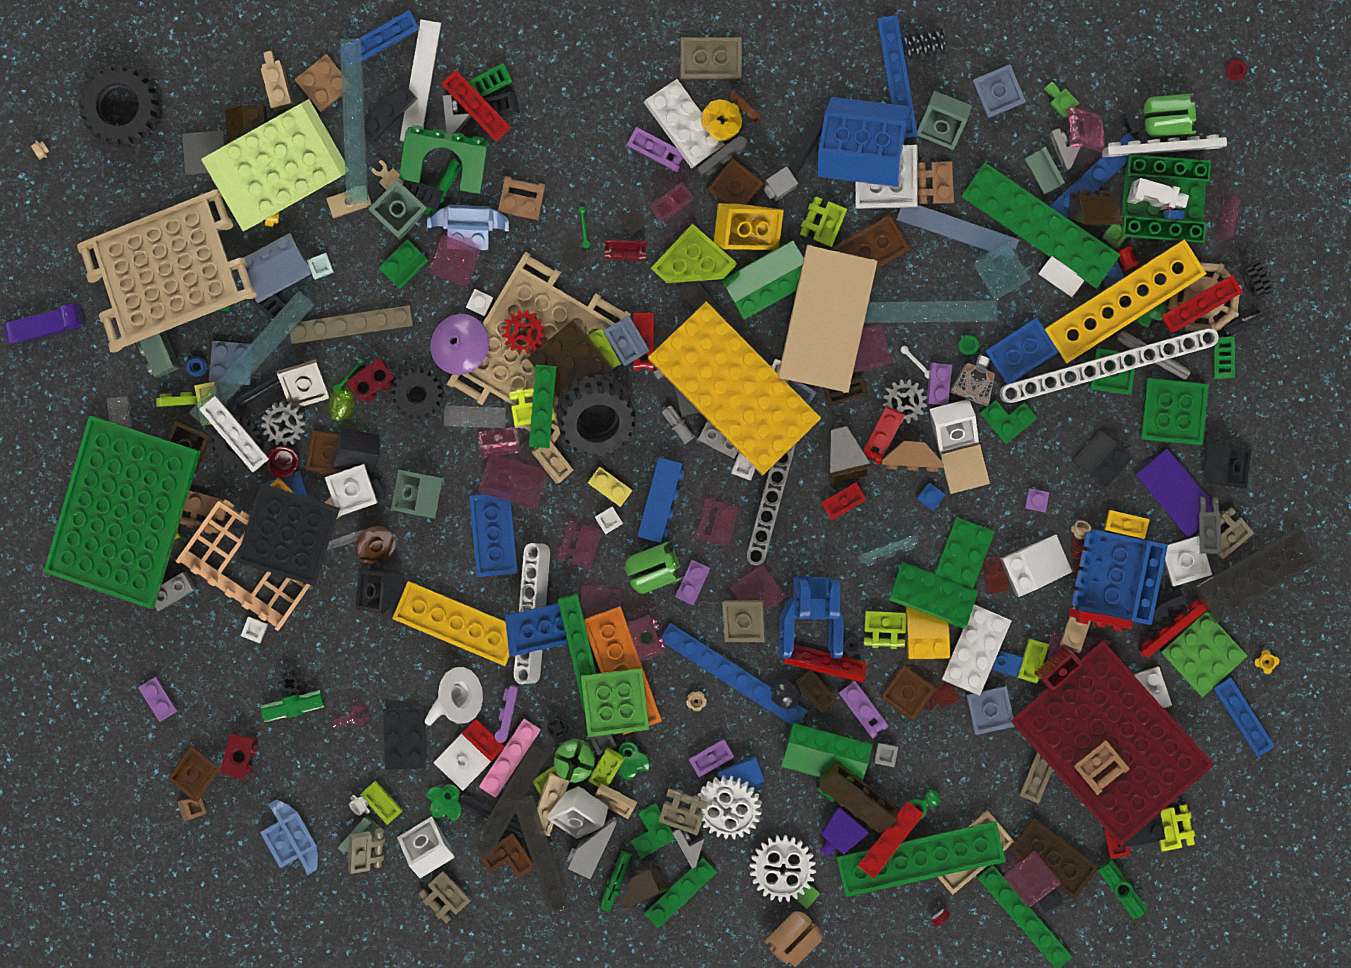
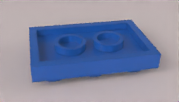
M1035 318L984 352L991 359L990 361L1007 385L1059 351L1039 320Z

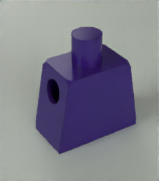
M837 805L821 832V835L827 841L820 850L828 857L836 848L844 854L869 832Z

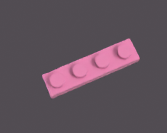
M524 718L479 787L496 798L541 729Z

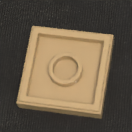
M980 444L940 454L950 494L990 484Z

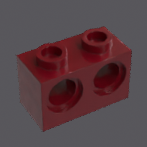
M378 358L348 380L347 384L360 402L366 401L369 403L377 397L376 393L379 390L383 389L385 391L394 384L392 381L396 378L383 360ZM379 370H383L386 374L385 379L381 382H378L375 378ZM363 382L369 385V391L365 394L359 391V386Z

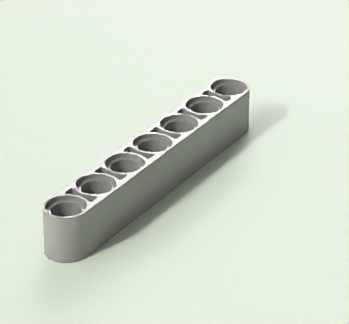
M796 444L786 452L788 460L785 463L777 461L769 469L747 550V560L753 565H760L765 560ZM775 471H779L783 475V479L779 483L772 481L771 475ZM769 491L777 493V500L773 503L768 502L766 499ZM767 510L772 513V519L769 522L761 520L763 511ZM760 530L765 531L767 534V538L763 542L757 541L755 537L756 533ZM754 550H759L762 554L761 559L757 562L752 561L750 558V554Z

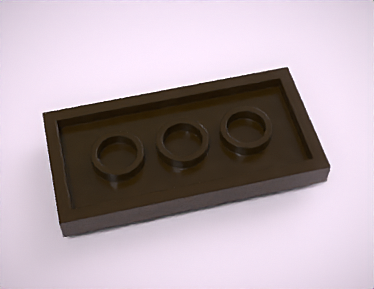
M1034 817L1008 849L1074 900L1099 868Z

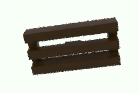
M863 376L851 379V384L860 381V386L849 389V393L861 389L863 393L832 402L831 398L847 394L848 392L839 391L830 394L829 390L831 389L823 387L828 407L868 396Z

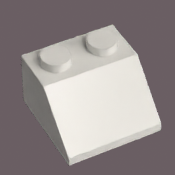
M969 399L930 409L931 423L940 454L979 444L976 416Z
M578 786L564 793L548 814L547 819L578 839L604 826L608 806Z
M432 816L397 837L409 867L419 878L455 857L447 839Z

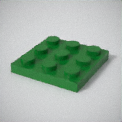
M1147 378L1140 439L1203 445L1209 384Z

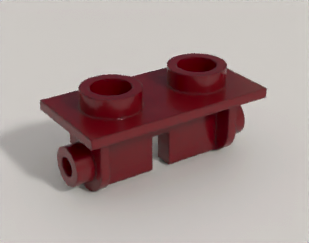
M605 240V258H608L609 261L627 258L629 261L641 262V260H646V242Z

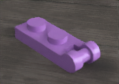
M638 127L635 128L627 143L628 147L674 172H678L681 160H684V157L677 148ZM669 152L675 155L672 161L666 159Z
M855 680L838 692L872 739L877 736L876 733L881 729L885 730L889 727ZM875 717L878 722L871 727L868 722Z
M510 685L509 689L505 688L503 701H506L505 709L501 708L499 721H502L501 729L495 734V739L499 743L505 742L509 734L519 688L516 685Z

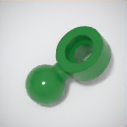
M929 791L926 793L923 801L912 799L909 802L913 806L918 805L920 807V811L924 813L921 817L922 819L927 813L928 806L935 807L939 805L941 796L936 791Z

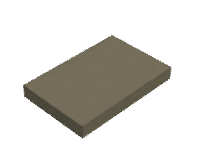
M681 37V79H742V37Z

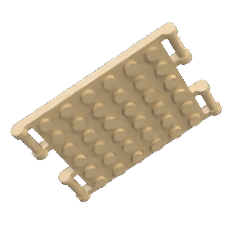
M218 189L93 237L77 245L86 266L88 282L93 283L103 277L112 305L111 309L99 314L100 321L103 322L108 336L110 352H118L123 347L244 299L256 297V290L252 287L246 270L245 258L228 261L219 231L231 229L233 223L228 217L222 200L223 197ZM215 201L220 221L215 222L209 202ZM92 248H94L100 267L96 270L89 252ZM235 269H238L244 290L238 291L232 273ZM114 317L122 337L120 339H117L111 322Z
M525 252L483 322L489 336V350L485 360L474 371L463 374V376L485 389L480 393L458 380L460 375L452 374L447 385L452 388L456 387L478 400L477 403L480 405L484 404L490 392L514 406L519 405L518 399L510 400L509 392L517 391L519 388H523V390L534 388L535 367L527 358L535 351L530 348L529 354L525 350L518 354L517 348L511 351L512 345L506 346L504 344L508 339L502 338L501 335L505 334L506 331L501 328L503 326L507 327V323L504 320H511V313L515 316L518 315V310L522 314L529 310L530 316L536 313L535 319L543 320L539 325L546 327L545 330L541 331L542 334L546 335L545 338H540L543 344L573 319L578 322L587 335L600 328L604 331L614 325V322L594 311L596 305L620 320L627 316L630 317L631 314L627 311L623 312L604 301L597 293L592 298L588 307L553 287L561 274L560 271L552 270L532 258L531 254ZM528 264L550 277L549 281L545 282L523 269L524 266ZM520 319L525 324L532 322L529 319ZM514 324L511 326L510 336L515 333ZM521 327V332L518 334V336L523 335L524 337H527V331L529 330V328L524 329L523 327ZM537 328L532 333L533 340L537 337ZM522 340L515 342L517 345L520 346L528 345L525 341ZM536 344L535 346L539 349L542 345ZM554 392L553 408L556 419V405H558L557 400L559 397ZM533 396L525 398L526 404L533 403ZM557 419L552 420L551 426L555 430L550 438L553 445L560 435ZM531 424L517 427L530 431Z

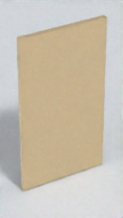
M812 245L806 246L778 378L849 393L877 261Z

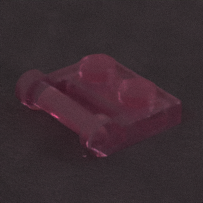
M1074 107L1067 109L1066 113L1071 131V136L1069 137L1070 145L1073 147L1083 146L1102 152L1105 149L1102 116ZM1077 119L1081 120L1082 135H1079Z
M704 498L701 518L697 532L694 531L693 537L728 547L739 508ZM712 507L718 508L711 534L706 535L704 533Z

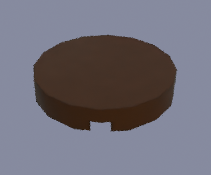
M733 90L728 95L729 98L753 121L759 123L762 117Z
M373 526L359 535L355 550L363 562L378 564L383 562V559L389 558L395 550L396 540L388 528Z

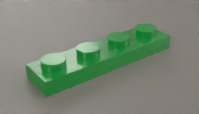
M536 364L529 447L550 448L556 366Z
M702 857L697 862L696 867L693 869L691 867L644 912L645 916L659 928L706 884L717 871Z

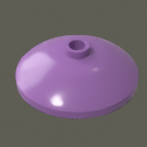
M466 314L452 315L444 319L436 327L431 338L430 350L432 358L438 367L450 374L463 375L474 371L483 363L489 350V336L486 328L478 319ZM457 338V343L453 345L452 341Z

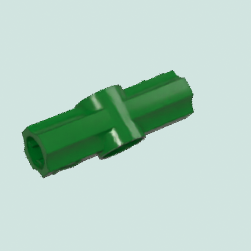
M321 690L302 695L295 694L284 697L279 701L261 705V713L265 722L284 717L291 718L302 715L307 711L325 707V700Z
M1112 859L1105 861L1099 866L1098 872L1132 919L1142 916L1148 910ZM1125 884L1127 886L1126 892L1119 894L1118 887Z

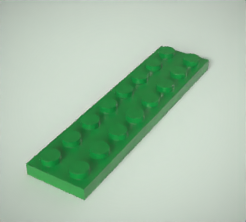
M987 163L983 164L962 195L964 199L1046 255L1054 257L1076 272L1077 276L1096 289L1121 255Z
M996 821L903 841L874 879L858 867L870 849L837 856L846 897L1006 862Z

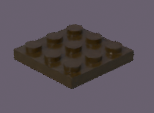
M575 319L570 321L527 358L534 367H536V364L556 366L554 392L558 397L561 394L564 395L563 390L567 386L571 387V382L576 379L581 381L584 376L592 378L594 375H601L602 377L613 368L612 364Z

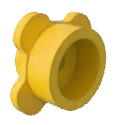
M1263 650L1260 658L1255 660V665L1261 667L1265 674L1272 673V670L1279 664L1278 657L1271 655L1269 650Z

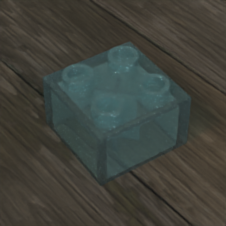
M1010 240L974 261V267L995 300L1031 280V274Z

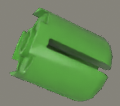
M1194 94L1157 96L1147 99L1144 105V117L1152 118L1145 119L1144 124L1149 136L1165 137L1196 134V131H1192V125L1196 121L1195 102H1190V97H1193Z
M668 541L634 554L626 560L625 571L627 576L664 562L666 564L665 567L629 581L632 588L638 593L644 594L683 579V576L679 578L677 569L680 568V564L675 551L670 552L667 547Z
M573 738L566 740L558 747L554 757V767L557 774L565 780L567 777L570 779V782L574 783L589 777L595 763L593 749L589 743L582 739ZM574 753L579 754L578 759L580 763L577 764L576 762V765L571 764L572 760H569V758L574 756Z

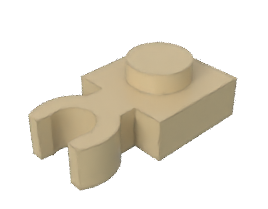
M382 160L379 161L383 166L382 171L377 172L374 168L371 169L376 176L383 177L379 183L386 190L396 180L403 185L404 180L399 179L400 174L394 168L389 172L386 163Z

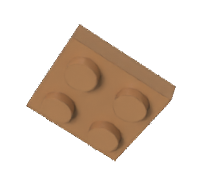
M327 54L295 79L320 112L324 111L352 88V85Z

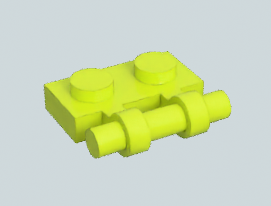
M519 388L517 391L509 392L510 400H519V405L511 406L515 427L531 424L532 403L526 404L525 398L533 396L534 388L525 390ZM553 408L552 420H556V419H555L554 408Z
M1187 804L1179 805V814H1175L1174 807H1168L1161 811L1166 838L1159 841L1162 852L1182 848L1181 839H1186L1187 846L1195 844V831L1191 826L1190 819L1192 816L1191 812L1188 811ZM1177 821H1182L1184 831L1179 832Z

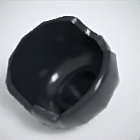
M789 678L775 680L770 689L772 701L785 709H793L801 697V690L798 684Z

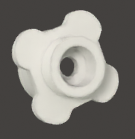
M351 796L352 802L349 803V806L355 814L360 816L364 812L366 814L370 813V810L367 808L368 803L363 797Z

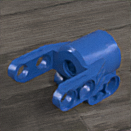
M793 577V597L789 598L779 620L780 658H790L794 651V619H829L828 649L832 658L842 657L844 619L840 612L841 589L839 580H832L829 577Z

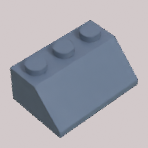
M291 233L244 257L251 285L257 293L256 297H254L257 303L312 274L300 247Z

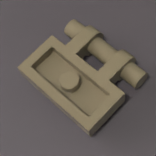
M1232 507L1220 513V526L1224 522L1228 525V528L1221 533V554H1217L1221 559L1227 557L1254 534L1242 518L1239 517L1235 522L1231 519L1236 513Z
M669 788L667 796L674 800L673 803L665 801L659 822L698 835L704 814L697 812L698 807L706 809L708 802L701 800L699 796L695 795L693 797L684 794L682 790L677 789L676 791ZM680 802L691 804L690 809L680 806Z
M376 829L373 838L369 831L350 834L348 871L350 874L370 871L371 863H374L373 866L375 868L382 866V861L384 860L382 849L385 844L383 829Z
M444 870L428 884L433 890L430 894L425 889L418 893L423 899L422 902L426 906L429 905L436 913L435 916L438 919L441 918L445 923L452 919L447 913L450 909L456 915L471 901ZM437 896L445 903L443 907L434 900Z

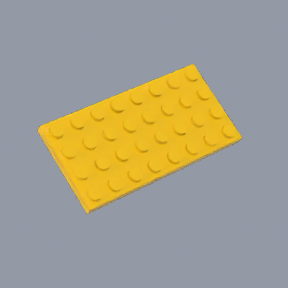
M707 301L648 357V360L762 476L821 419L783 379L778 378V374Z

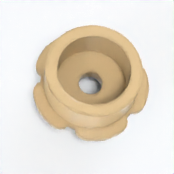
M36 140V143L31 145L39 160L44 157L47 158L46 153L49 152L43 141L39 143Z
M1077 521L1075 526H1072L1071 531L1076 538L1085 539L1086 532H1091V526L1085 521Z
M691 692L687 696V706L690 709L692 708L693 711H700L702 707L706 706V699L702 692Z

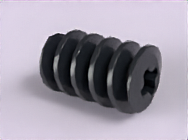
M942 28L940 34L937 29H933L932 36L928 30L925 31L924 37L918 32L916 39L913 34H909L908 40L904 35L901 36L904 56L907 55L909 60H912L913 54H916L917 58L920 59L921 52L928 57L929 51H932L933 55L936 56L937 49L944 54L945 38Z

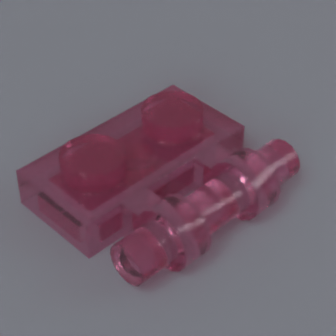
M569 520L567 528L564 527V538L562 544L558 547L559 554L557 559L565 562L567 554L573 555L571 564L591 569L602 530L582 524L580 532L575 531L576 522ZM572 536L578 538L575 549L569 548Z

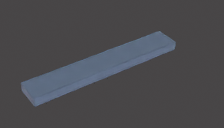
M920 205L918 207L900 208L896 219L1009 259H1013L1019 239Z

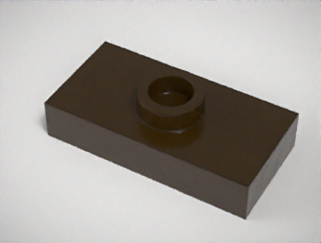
M809 670L796 681L821 714L837 702V699L813 670Z

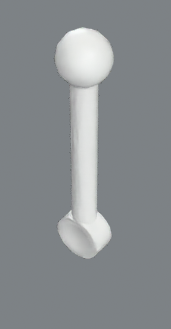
M907 346L901 347V352L906 354L925 373V377L929 379L930 370H927L909 352Z

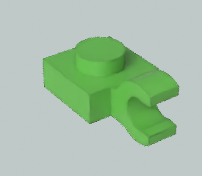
M1053 82L1044 88L1053 98L1049 104L1063 118L1079 104L1066 88L1060 92Z

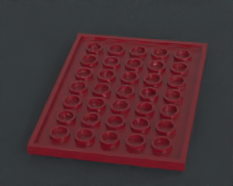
M1102 641L1080 660L1083 666L1054 692L1050 689L1044 691L1013 718L1011 723L1115 841L1122 846L1211 769L1214 764L1108 645ZM1106 740L1130 770L1126 773H1121L1097 795L1074 766ZM1113 761L1092 779L1095 783L1117 767V763Z

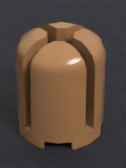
M796 911L764 943L767 944L769 942L772 945L769 949L781 962L789 963L791 965L790 968H796L821 942L822 933L816 924L811 923L812 920L806 914Z

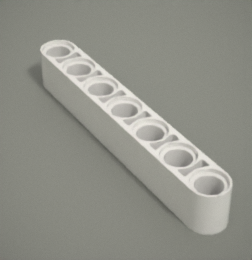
M530 543L524 549L519 611L546 606L550 549L546 544ZM542 650L529 652V657L528 653L515 656L514 678L517 683L531 684L539 680Z

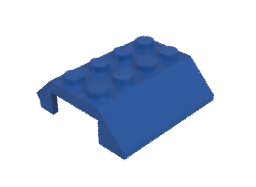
M1091 529L1090 533L1086 532L1084 546L1087 547V551L1082 550L1079 566L1083 567V571L1078 570L1075 586L1079 587V590H1074L1072 605H1075L1077 610L1152 625L1168 545Z

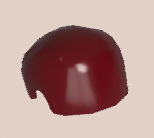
M285 445L275 447L268 455L267 466L270 473L275 477H290L298 467L297 452L292 447Z

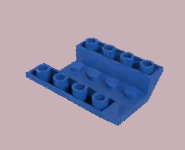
M831 97L825 111L818 151V177L899 187L902 171L900 162L906 127L909 128L912 107Z

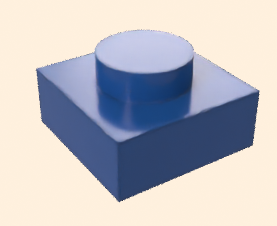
M928 483L917 497V500L934 511L945 494L931 483Z

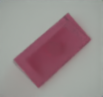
M518 427L478 433L481 457L521 451Z

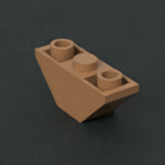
M902 441L881 461V465H885V469H898V466H906V470L918 471V467H926V471L938 472V468H944L943 462L925 442Z

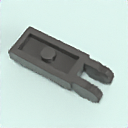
M742 136L737 137V139L735 138L700 165L697 169L698 174L701 177L705 174L707 177L717 170L716 165L720 162L725 164L733 157L731 155L733 152L740 153L746 147V138Z
M1200 497L1199 554H1221L1218 497H1213L1212 499L1213 512H1206L1205 497Z

